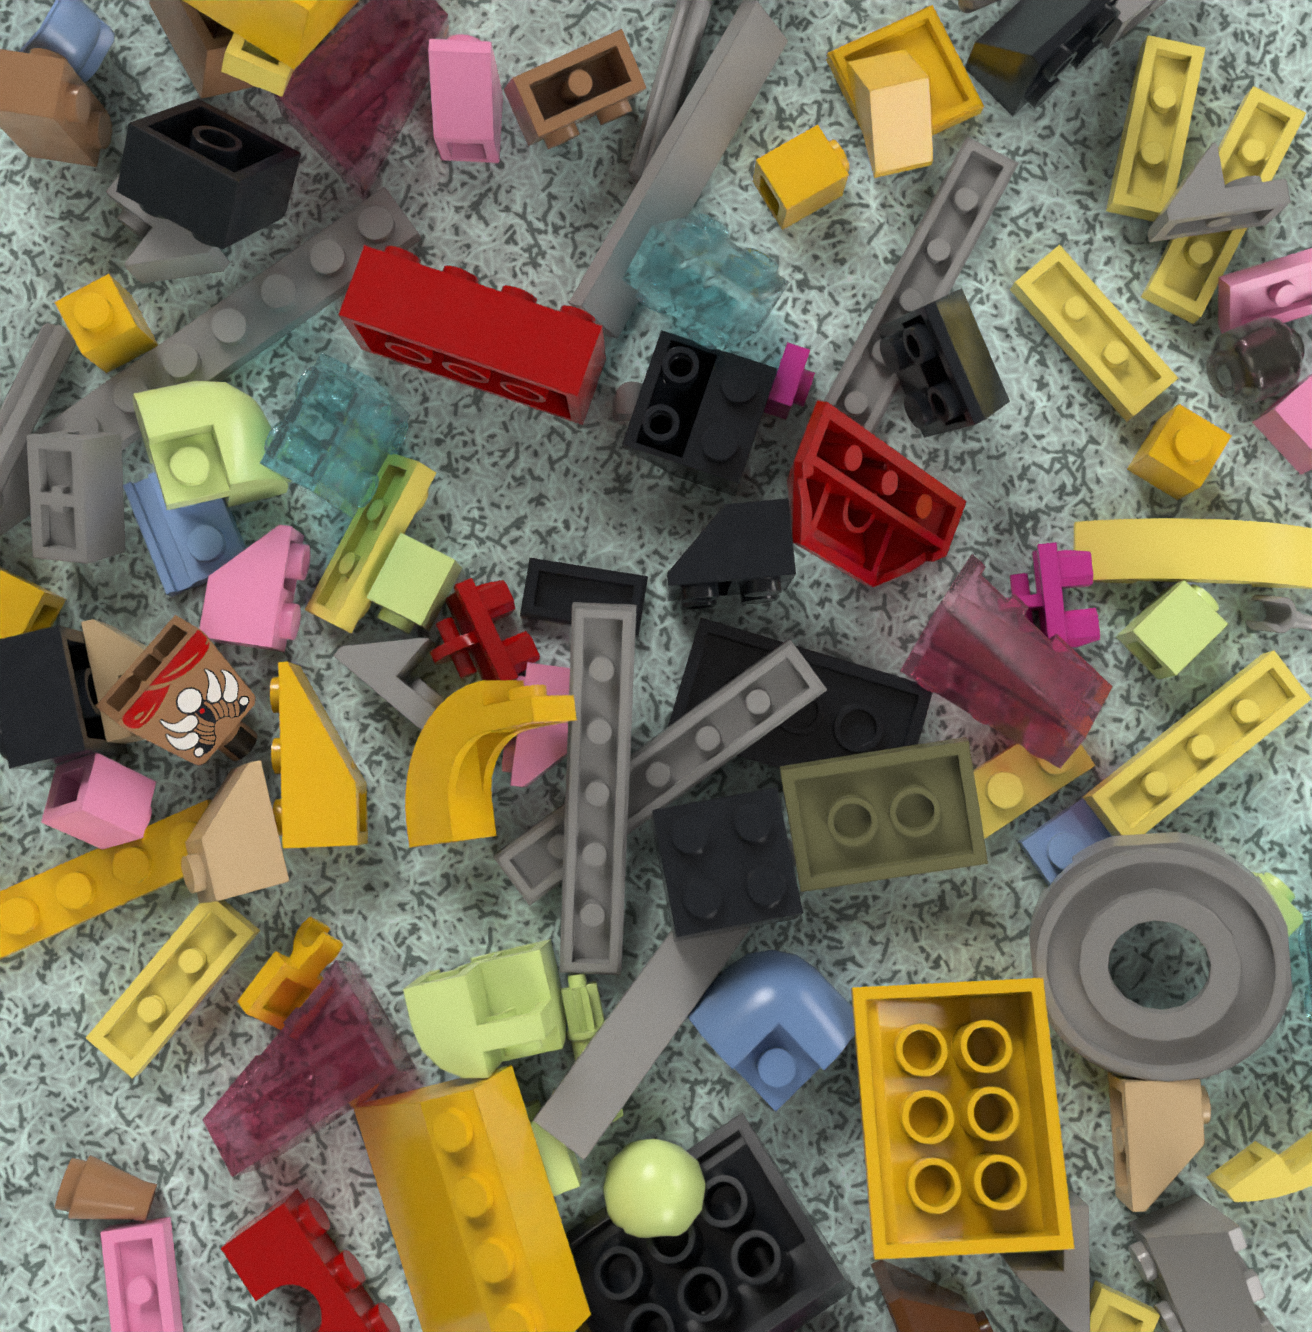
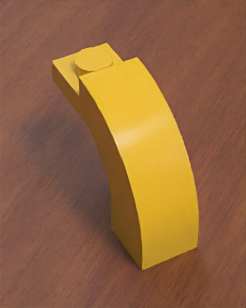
M480 680L468 684L448 696L427 720L417 739L410 759L405 790V813L409 848L497 836L492 802V777L501 751L513 737L521 732L576 721L574 695H547L546 685L524 686V680Z

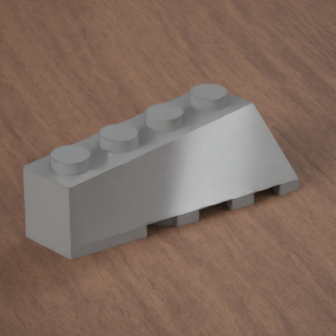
M1191 1195L1129 1222L1137 1242L1129 1245L1128 1249L1142 1279L1146 1283L1150 1281L1155 1283L1162 1302L1153 1305V1307L1160 1315L1158 1321L1164 1332H1278L1258 1305H1254V1302L1266 1297L1258 1275L1253 1269L1248 1270L1244 1260L1238 1253L1239 1250L1247 1247L1241 1227L1199 1195Z

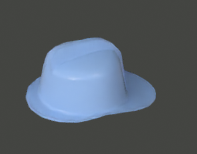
M55 0L39 30L18 52L30 53V50L33 48H43L56 52L68 60V63L83 82H87L97 72L113 44L114 32L82 0Z

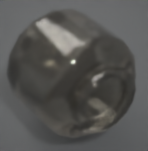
M1269 316L1260 317L1226 331L1216 338L1211 347V354L1206 360L1207 377L1214 391L1221 397L1229 398L1231 401L1241 405L1257 403L1290 389L1296 383L1301 374L1302 359L1305 354L1304 343L1300 335L1281 320Z

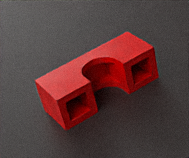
M298 1188L236 1231L220 1248L255 1301L283 1285H298L310 1291L317 1299L322 1314L321 1324L310 1332H401L398 1321L390 1308L383 1302L375 1305L362 1286L365 1282V1274L356 1257L346 1249L340 1252L328 1235L327 1231L330 1229V1222L322 1206L312 1197L305 1200Z

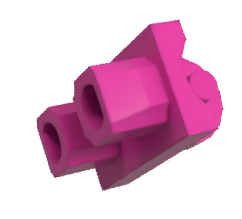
M1057 542L1038 544L1037 550L1032 551L1036 594L1030 595L1028 573L1010 575L1012 597L996 600L995 610L997 614L1014 613L1016 635L1034 633L1032 611H1038L1043 658L1062 657L1069 652V649L1100 640L1099 619L1096 608L1064 611L1062 589L1088 587L1093 584L1091 553L1089 551L1076 550L1058 551Z

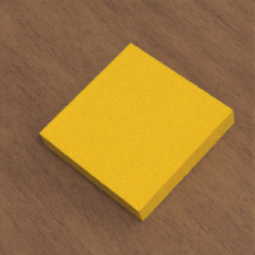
M933 5L832 50L827 54L826 61L861 131L862 128L846 68L847 63L903 49L910 54L929 76L932 136L980 114L984 108Z

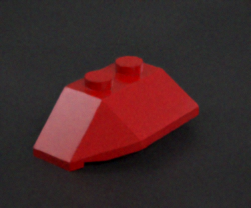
M817 400L787 478L793 543L869 587L879 586L909 573L926 561L934 562L946 557L967 502L827 401Z

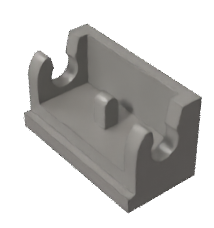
M65 430L26 435L33 558L88 564L124 553L125 523L121 433L100 432L79 435V430Z

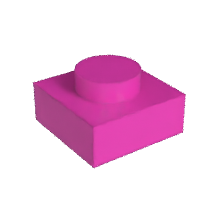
M787 342L764 413L786 420L792 403L804 407L815 372L804 369L810 349Z

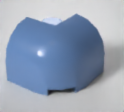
M773 949L748 953L729 965L710 984L688 1015L691 1023L732 1070L735 1069L775 1111L820 1067L825 1071L854 1036L852 1005L814 966L796 954Z

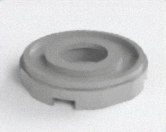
M1181 832L1111 836L1098 841L1074 855L1072 863L1053 880L1048 888L1045 886L1033 912L1029 933L1033 978H1043L1049 1024L1075 1052L1089 1062L1116 1075L1153 1081L1204 1079L1219 1074L1242 1062L1260 1048L1273 1033L1288 1006L1292 993L1288 927L1275 898L1259 876L1256 877L1243 864L1226 854L1224 848L1200 837ZM1154 920L1176 923L1194 933L1205 946L1210 960L1208 980L1199 994L1182 1006L1163 1010L1142 1007L1127 999L1113 983L1108 968L1110 951L1119 936L1137 924Z

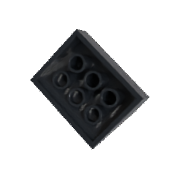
M743 1113L687 1150L699 1162L706 1186L702 1210L685 1232L678 1236L636 1237L625 1233L623 1228L617 1227L608 1216L605 1206L565 1233L591 1313L576 1330L577 1332H794L856 1289L824 1235Z

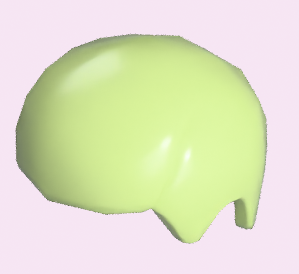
M654 1138L642 1139L627 1144L608 1163L603 1195L608 1216L617 1227L623 1228L625 1233L640 1238L678 1236L689 1228L702 1210L706 1184L699 1162L681 1146Z

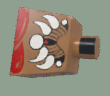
M174 615L96 705L99 710L122 728L197 766L206 763L217 749L232 761H238L253 749L257 741V733L242 721L255 705V695L207 635L177 615Z

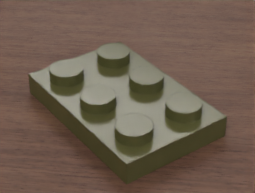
M966 737L780 766L801 892L988 864L970 746Z

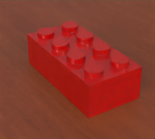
M364 245L338 314L361 350L580 425L584 424L606 362L603 327L595 323L596 319L594 316L573 306L563 305L557 311L537 304V298L534 295L514 286L505 285L499 291L478 284L479 279L475 275L455 266L446 265L443 271L422 265L420 264L421 260L419 257L396 246H386L385 250L381 251Z

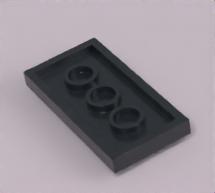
M700 617L668 727L784 642ZM796 646L825 685L827 691L737 756L780 769V766L917 745L934 687Z

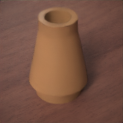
M92 1155L88 1157L87 1161L72 1158L62 1179L55 1209L69 1212L68 1219H127L146 1222L157 1184L135 1177Z

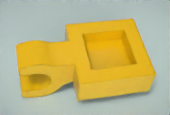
M311 916L308 917L295 934L290 957L275 951L237 1002L247 1015L292 1035L329 987V984L320 973L338 956L343 943L328 934L330 928L326 924Z

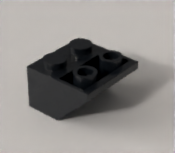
M1020 0L974 43L965 69L1012 117L1027 103L1036 109L1059 86L1061 80L1057 76L1069 64L1078 70L1099 50L1103 44L1100 37L1113 25L1121 14L1115 7L1119 0Z
M962 288L877 328L881 338L880 352L883 361L890 371L897 374L906 395L904 397L906 414L912 424L921 430L924 438L976 425L1010 402Z
M661 330L622 442V447L675 477L736 496L778 368Z
M789 499L724 504L668 571L666 585L667 601L680 600L682 610L717 606L716 599L719 596L740 594L741 604H761L776 601L777 594L786 590L796 575Z

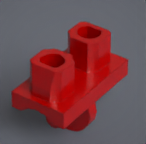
M470 578L455 584L453 587L455 592L445 599L452 617L436 623L444 644L430 652L434 664L440 665L453 661L461 679L472 676L479 672L482 680L518 679V676L526 671L527 662L536 663L540 659V654L531 635L527 631L502 641L494 626V621L511 615L516 609L514 599L506 582L500 580L476 586L473 579Z

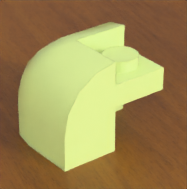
M192 381L133 394V407L149 462L154 465L166 510L219 498H225L228 508L287 493L289 485L272 428L261 407L246 393L226 382Z
M551 939L470 958V963L459 966L454 970L440 972V969L429 971L403 989L411 1027L421 1050L440 1069L459 1077L489 1078L504 1061L555 1051L564 1047L566 1016L560 991L561 982Z

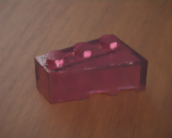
M370 0L293 71L283 97L273 94L281 115L363 201L430 79L429 39L447 40L449 37L448 14L435 0Z
M971 554L939 603L900 672L915 680L922 688L940 695L966 711L976 721L994 728L1025 747L1032 755L1044 759L1060 769L1086 738L1113 686L1058 634L1050 637V639L1046 637L1024 616L1028 606L1016 594L1006 599L981 575L986 566Z
M334 961L323 976L325 978L303 1005L296 1007L283 1022L285 1025L261 1055H256L202 1119L232 1177L259 1170L416 1069L378 998L356 962Z

